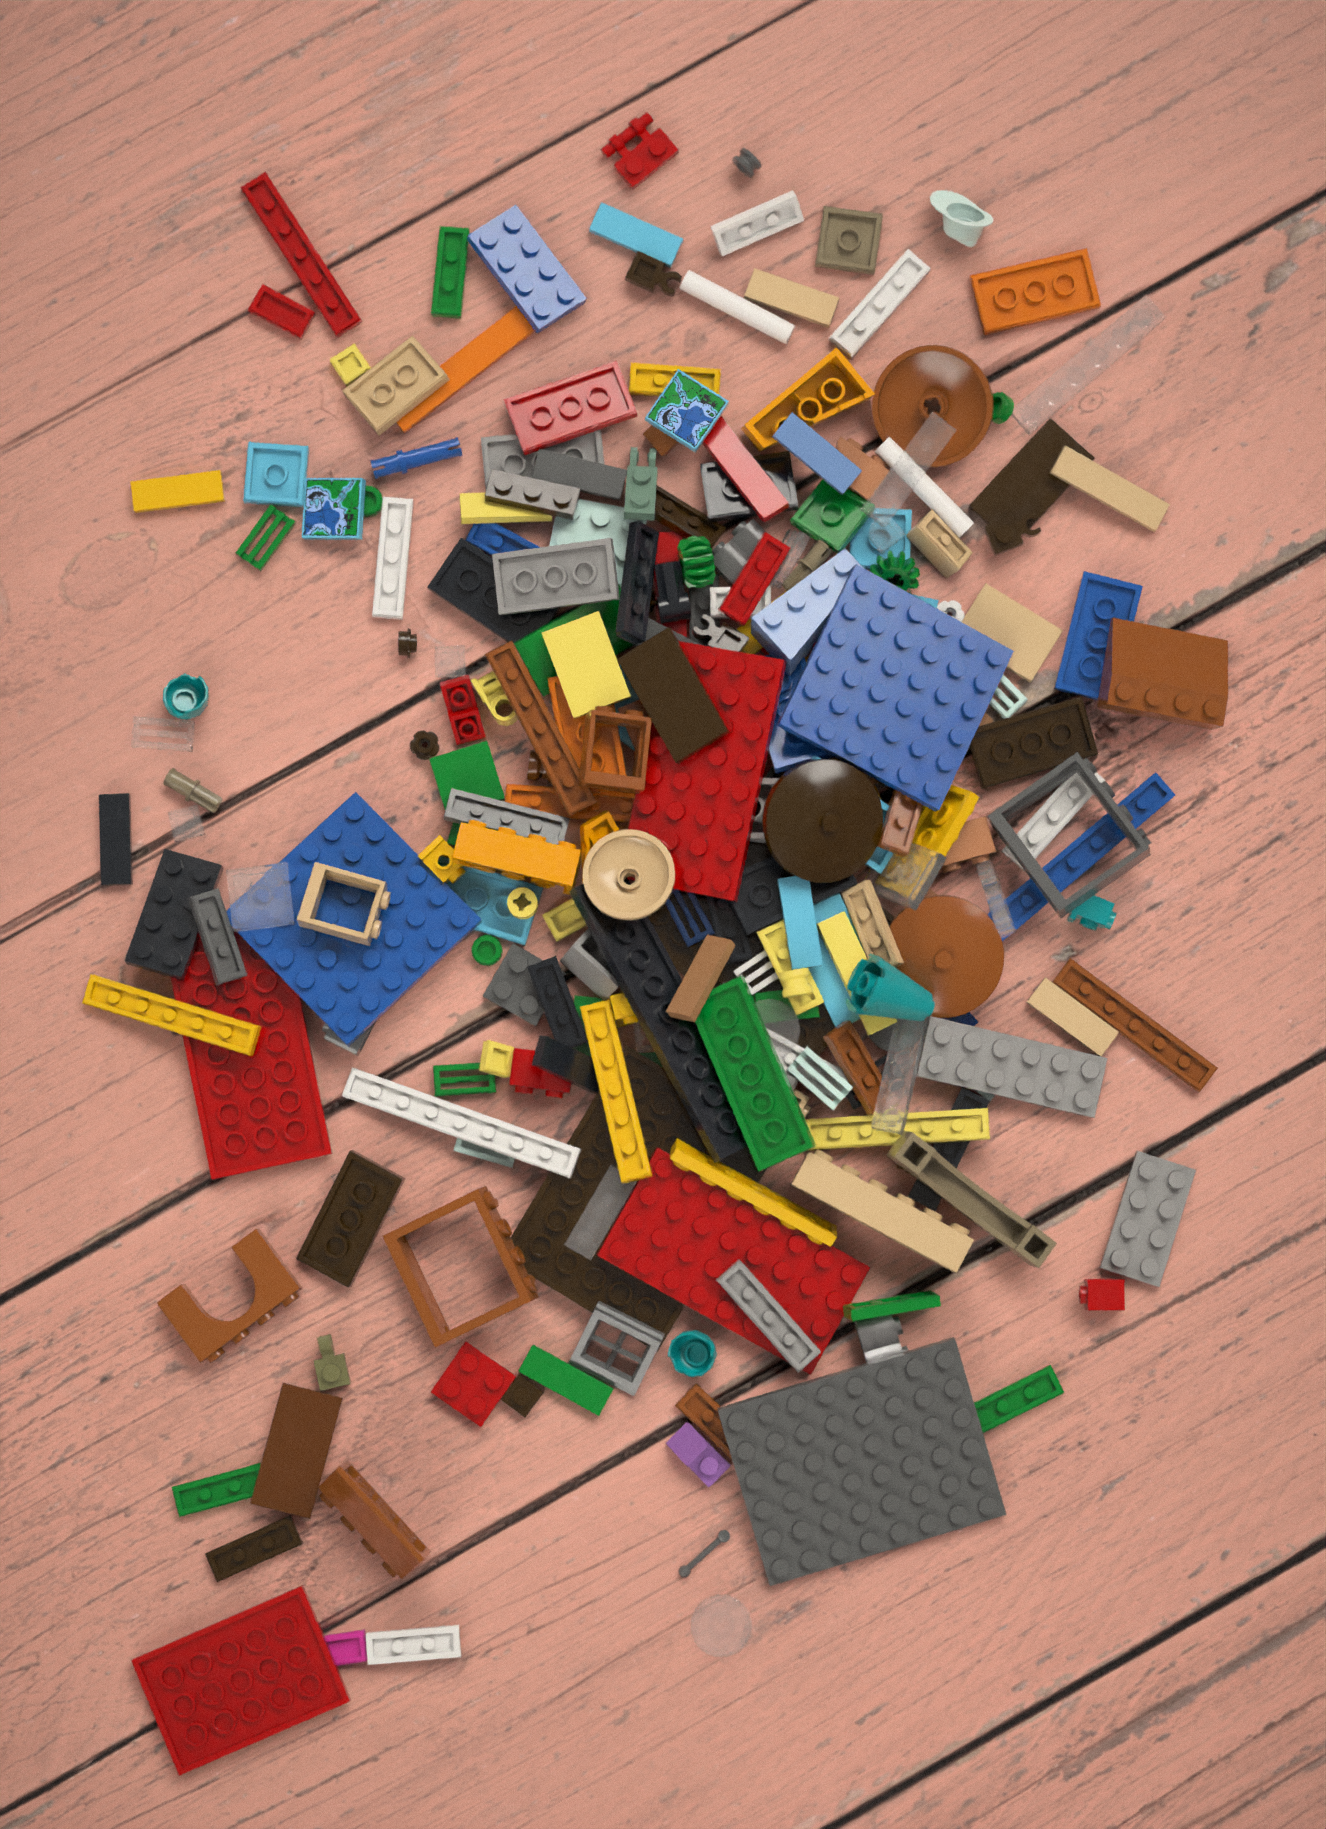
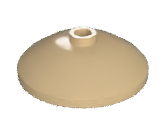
M619 830L604 836L590 849L583 865V884L590 901L601 912L616 919L636 920L653 914L665 904L674 887L675 868L668 849L656 837L639 830ZM626 877H634L635 882L631 885L624 882Z

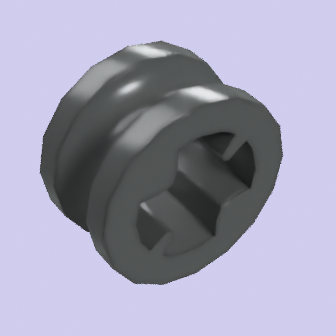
M742 148L740 150L741 155L739 157L734 156L732 161L743 174L752 178L754 176L753 171L755 169L759 170L762 165L749 150Z

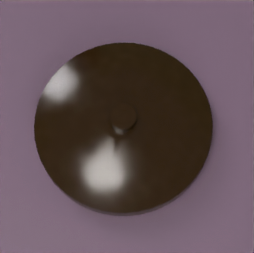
M831 759L809 760L789 769L772 787L763 811V833L771 855L787 872L811 882H835L857 872L873 855L882 833V806L877 791L870 780L855 767Z

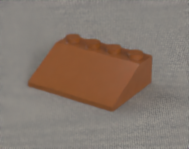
M1111 618L1097 708L1210 730L1224 726L1228 701V640Z
M348 1460L336 1468L318 1487L322 1491L319 1495L321 1500L330 1509L335 1506L342 1513L343 1516L340 1517L342 1523L351 1532L356 1529L362 1535L361 1543L372 1555L377 1552L383 1558L384 1562L381 1565L393 1578L398 1575L403 1579L431 1552Z

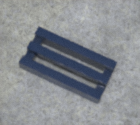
M673 889L671 894H674L695 937L690 939L670 898L665 902V905L687 947L704 940L707 935H714L715 932L695 894L686 892L706 929L702 933L679 890Z

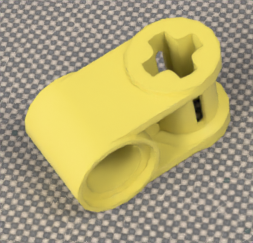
M493 671L479 679H471L479 697L486 704L498 724L510 726L518 720L514 710L506 717L497 714L500 705L510 703Z

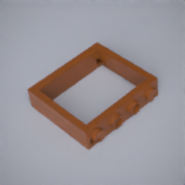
M486 1186L478 1188L382 1236L435 1348L539 1298L538 1290L534 1284L536 1280L531 1274L528 1275L524 1267L525 1257L518 1246H514L510 1237L512 1235L511 1227L505 1218H501L497 1210L499 1206L498 1200L493 1198L491 1191H488ZM475 1202L519 1297L450 1330L405 1235Z

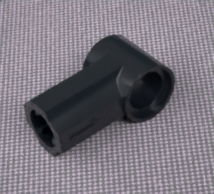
M680 561L654 564L661 624L691 619L689 598L684 590Z

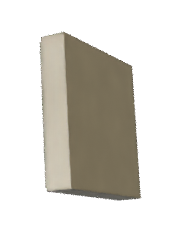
M824 206L815 267L874 275L883 214Z

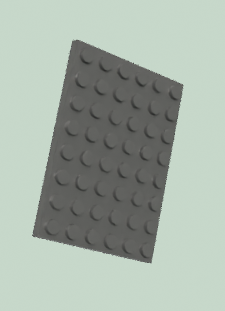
M954 1337L717 1408L770 1586L1007 1515Z

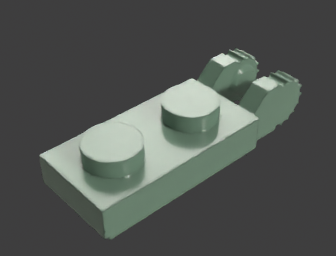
M631 447L630 466H627L624 519L654 521L658 468L656 467V449L650 448L647 459L649 466L646 467L637 466L639 461L638 447Z

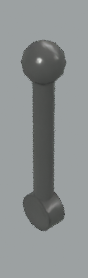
M721 1530L718 1533L717 1539L688 1565H682L679 1568V1575L684 1578L688 1577L692 1568L721 1542H727L730 1539L729 1532Z

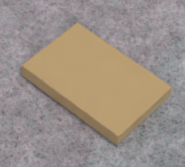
M412 335L342 392L380 436L450 379Z
M986 583L962 620V623L1013 650L1014 652L1006 668L1030 683L1063 631Z

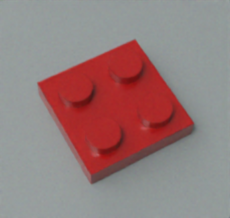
M465 1341L431 1393L482 1427L516 1375Z

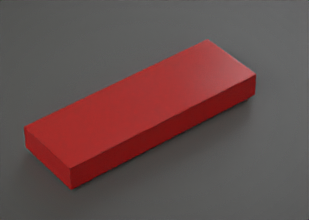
M763 532L719 606L718 611L738 624L745 626L791 548L767 532Z

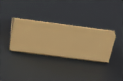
M930 510L906 535L946 578L959 571L973 553L933 510Z

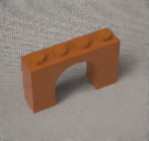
M260 1229L253 1230L231 1247L252 1275L255 1284L253 1303L244 1315L232 1321H223L210 1316L202 1308L186 1284L179 1285L157 1302L160 1309L199 1362H204L207 1359L210 1363L214 1362L225 1353L223 1350L225 1345L231 1341L235 1345L250 1335L247 1330L256 1322L262 1326L275 1316L272 1310L280 1304H283L286 1308L300 1297L297 1292L302 1289V1286Z

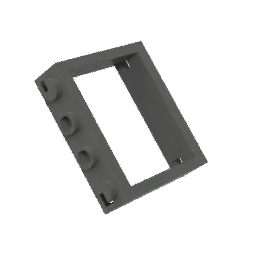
M1078 752L988 815L990 825L1060 918L1070 913L1151 855L1150 847L1148 846L1151 844V841L1146 836V833L1143 829L1138 831L1130 822L1133 820L1131 813L1124 805L1119 807L1113 800L1115 793L1106 781L1100 783L1094 775L1097 773V770L1093 763H1090L1087 758L1083 760ZM1077 773L1134 847L1135 851L1065 900L1009 825L1008 821Z

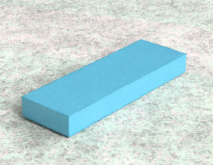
M602 202L589 228V232L637 253V251L649 255L664 262L665 266L669 268L672 267L683 243V238Z
M796 876L778 878L777 883L791 970L822 966L823 962L810 881Z

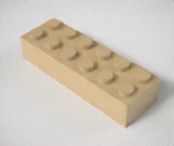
M818 1149L814 1154L811 1152L806 1154L790 1186L943 1268L957 1273L974 1239L968 1236L970 1230L957 1223H951L948 1226L940 1222L943 1217L942 1215L928 1208H924L923 1212L914 1208V1200L900 1193L896 1197L886 1193L888 1187L874 1179H870L867 1183L858 1178L861 1172L846 1164L839 1168L831 1163L833 1157Z

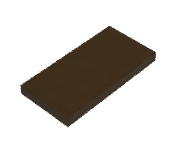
M1050 418L974 499L969 508L987 525L1012 515L1015 523H1018L1025 514L1035 513V518L1026 522L1028 529H1031L1071 486L1049 473L1062 448L1066 445L1092 461L1095 458Z
M671 628L664 629L617 659L649 717L652 718L653 724L675 763H681L730 732Z
M1082 696L978 726L969 746L981 789L1055 768L1077 752L1082 759L1099 755Z
M350 1150L296 1259L348 1288L352 1287L406 1178L364 1155Z

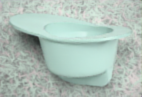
M939 190L933 192L930 196L931 205L943 215L945 234L968 247H974L984 227L993 223L994 219L990 214L981 210L963 195L952 191Z

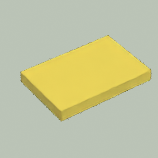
M599 611L542 632L574 719L586 715L590 710H595V706H610L631 698Z

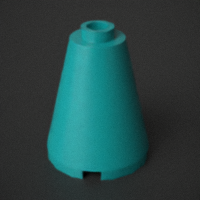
M869 954L870 958L868 960L861 959L854 968L847 985V990L852 991L851 1000L846 998V1005L850 1011L861 1015L923 1021L932 1014L935 1007L932 994L880 956Z

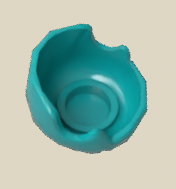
M184 673L178 678L171 680L163 689V704L173 717L189 720L200 716L208 706L209 689L201 676L192 677Z
M698 1330L682 1332L671 1341L668 1349V1357L672 1360L675 1370L689 1377L703 1376L713 1368L717 1356L716 1347L711 1338Z

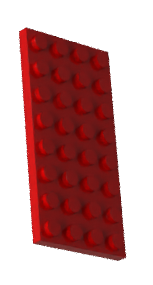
M679 641L730 732L677 764L651 720L644 791L635 794L628 829L649 833L665 845L671 854L675 868L673 889L737 902L787 661ZM627 877V880L635 882L634 877Z
M233 928L232 930L247 976L216 986L201 937H199L184 981L171 977L175 1000L261 1026L253 1056L182 1035L211 1180L333 1154L301 998Z
M656 1147L649 1159L653 1176L636 1182L596 1255L788 1362L716 1281L738 1259L741 1260L821 1351L819 1355L802 1369V1371L811 1375L844 1316L843 1306L851 1304L871 1267L834 1246L830 1247L824 1243L821 1245L814 1243L801 1230L797 1228L791 1230L785 1227L779 1218L771 1214L764 1215L758 1212L750 1202L744 1199L739 1201L732 1198L726 1192V1189L719 1185L711 1186L705 1183L699 1174L691 1170H681L674 1165L669 1153Z

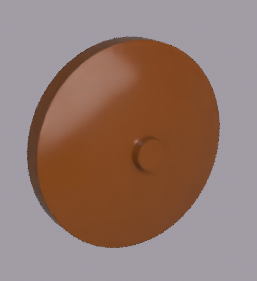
M943 345L919 346L897 356L881 373L874 389L875 395L872 399L873 420L882 441L884 442L890 437L917 465L924 467H940L953 464L973 452L985 438L991 425L994 410L992 389L980 366L965 353Z
M951 895L929 896L920 899L918 903L913 902L905 907L889 925L904 964L896 968L932 994L935 1007L930 1016L951 1018L966 1014L984 1003L997 987L1004 967L1003 942L993 920L976 904Z

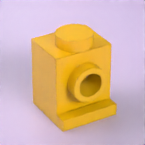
M441 835L418 855L421 861L443 883L447 884L450 881L454 884L466 872L462 868L463 865L453 863L454 849ZM441 856H447L450 859L449 864L445 867L438 864Z
M624 993L610 996L618 1028L639 1023Z

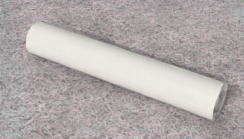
M690 270L686 273L680 285V289L784 344H787L795 329V325Z
M890 437L874 451L958 537H961L974 524Z

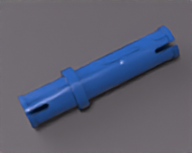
M455 437L454 439L407 452L399 450L396 451V455L370 460L372 469L385 466L383 469L373 471L374 477L378 479L379 477L400 471L402 474L408 473V469L463 456L461 448L448 450L450 447L460 445L459 439Z

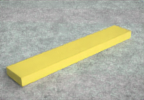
M988 1108L805 1119L816 1144V1147L807 1151L893 1146L903 1131L913 1132L926 1143L990 1140Z

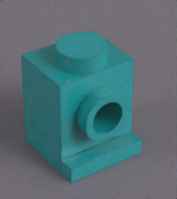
M1094 895L1072 910L1066 920L1073 922L1078 918L1080 919L1079 924L1088 929L1096 931L1097 927L1110 930L1117 914L1112 911L1115 903Z

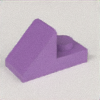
M688 1421L666 1442L681 1461L708 1487L731 1466Z

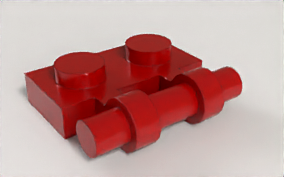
M648 112L640 118L635 117L628 123L629 127L618 136L614 134L608 139L609 143L600 149L607 159L614 153L620 156L621 159L614 164V169L632 190L679 153V149L660 127L651 135L649 134L646 127L653 123L654 120ZM637 136L642 142L629 151L625 144Z

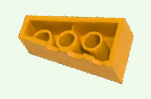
M836 347L744 424L741 430L758 451L761 452L779 443L772 436L792 412L808 426L813 427L869 400L875 393Z
M469 820L468 824L461 822L452 856L453 863L488 873H495L496 869L502 870L501 875L517 881L525 880V877H529L531 882L537 884L536 886L546 889L558 885L564 887L563 893L570 895L569 891L575 888L581 864V850H577L575 844L565 841H558V845L547 843L545 837L535 834H529L528 838L516 835L517 831L505 827H499L498 831L486 828L487 824L475 820Z

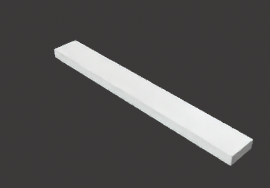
M353 1067L342 1093V1096L570 1179L581 1149Z

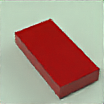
M264 284L261 285L248 308V311L300 340H302L316 315L311 309Z

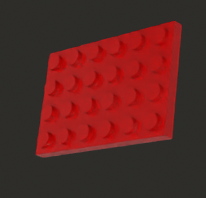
M304 1585L131 1660L179 1776L351 1701Z

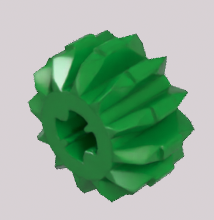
M692 536L680 540L677 547V557L682 567L683 583L688 588H702L705 585L713 584L716 576L712 548L708 539L704 536Z
M891 550L887 552V559L878 555L876 558L878 565H871L869 568L870 572L912 594L911 589L918 588L919 581L916 578L920 576V570L914 567L915 560L913 557L905 560V553L903 551L897 557H894Z

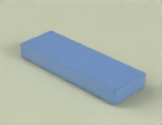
M793 412L772 436L841 495L862 472L860 468Z

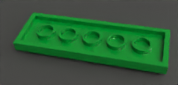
M744 976L737 977L712 989L695 1023L758 1171H763L816 1147Z

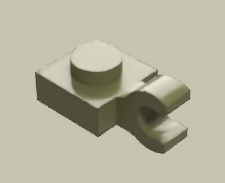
M331 1334L319 1336L317 1340L322 1358L314 1360V1366L320 1391L351 1384L345 1353L335 1355Z

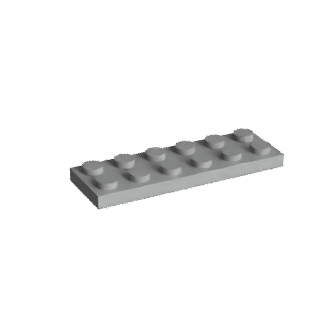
M929 1016L915 1076L1095 1118L1108 1058Z

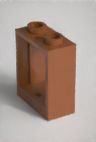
M595 706V710H590L586 713L578 786L634 794L644 791L652 718L643 717V712L636 710H625V714L613 713V708L607 706ZM596 723L637 728L632 776L591 771Z

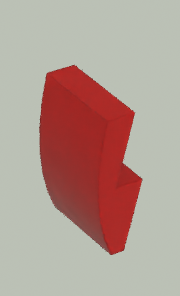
M469 675L440 682L456 745L486 738Z

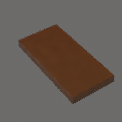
M282 1382L250 1504L311 1518L343 1398Z

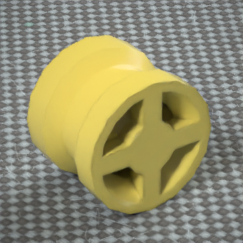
M518 887L509 894L507 907L515 918L521 920L529 919L537 912L538 900L535 893L529 888Z
M809 968L779 973V979L784 984L783 998L813 993L812 986L808 984L807 979L810 974Z

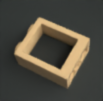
M315 862L297 921L300 927L370 946L372 939H377L380 934L382 921L378 919L381 910H387L391 892H387L388 887L385 881ZM327 880L376 893L364 933L315 919Z

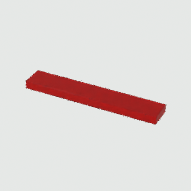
M264 172L240 187L335 336L338 338L361 324V318L267 173Z

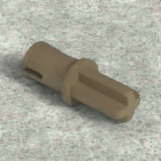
M818 540L803 559H798L797 567L783 582V588L788 591L818 569L833 553V550L825 542Z
M175 768L168 772L163 781V785L185 796L187 802L192 800L212 813H215L222 804L223 799L200 785L199 780L193 781L176 771Z

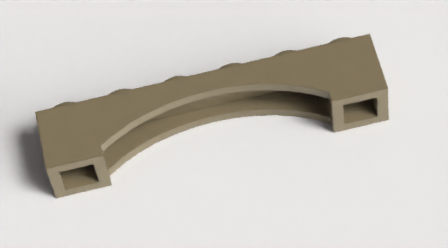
M903 1131L886 1156L1030 1266L1040 1268L1057 1243L980 1188L913 1132Z

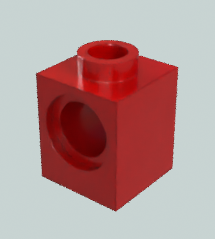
M1084 1279V1285L1079 1286V1303L1084 1304V1310H1125V1279Z

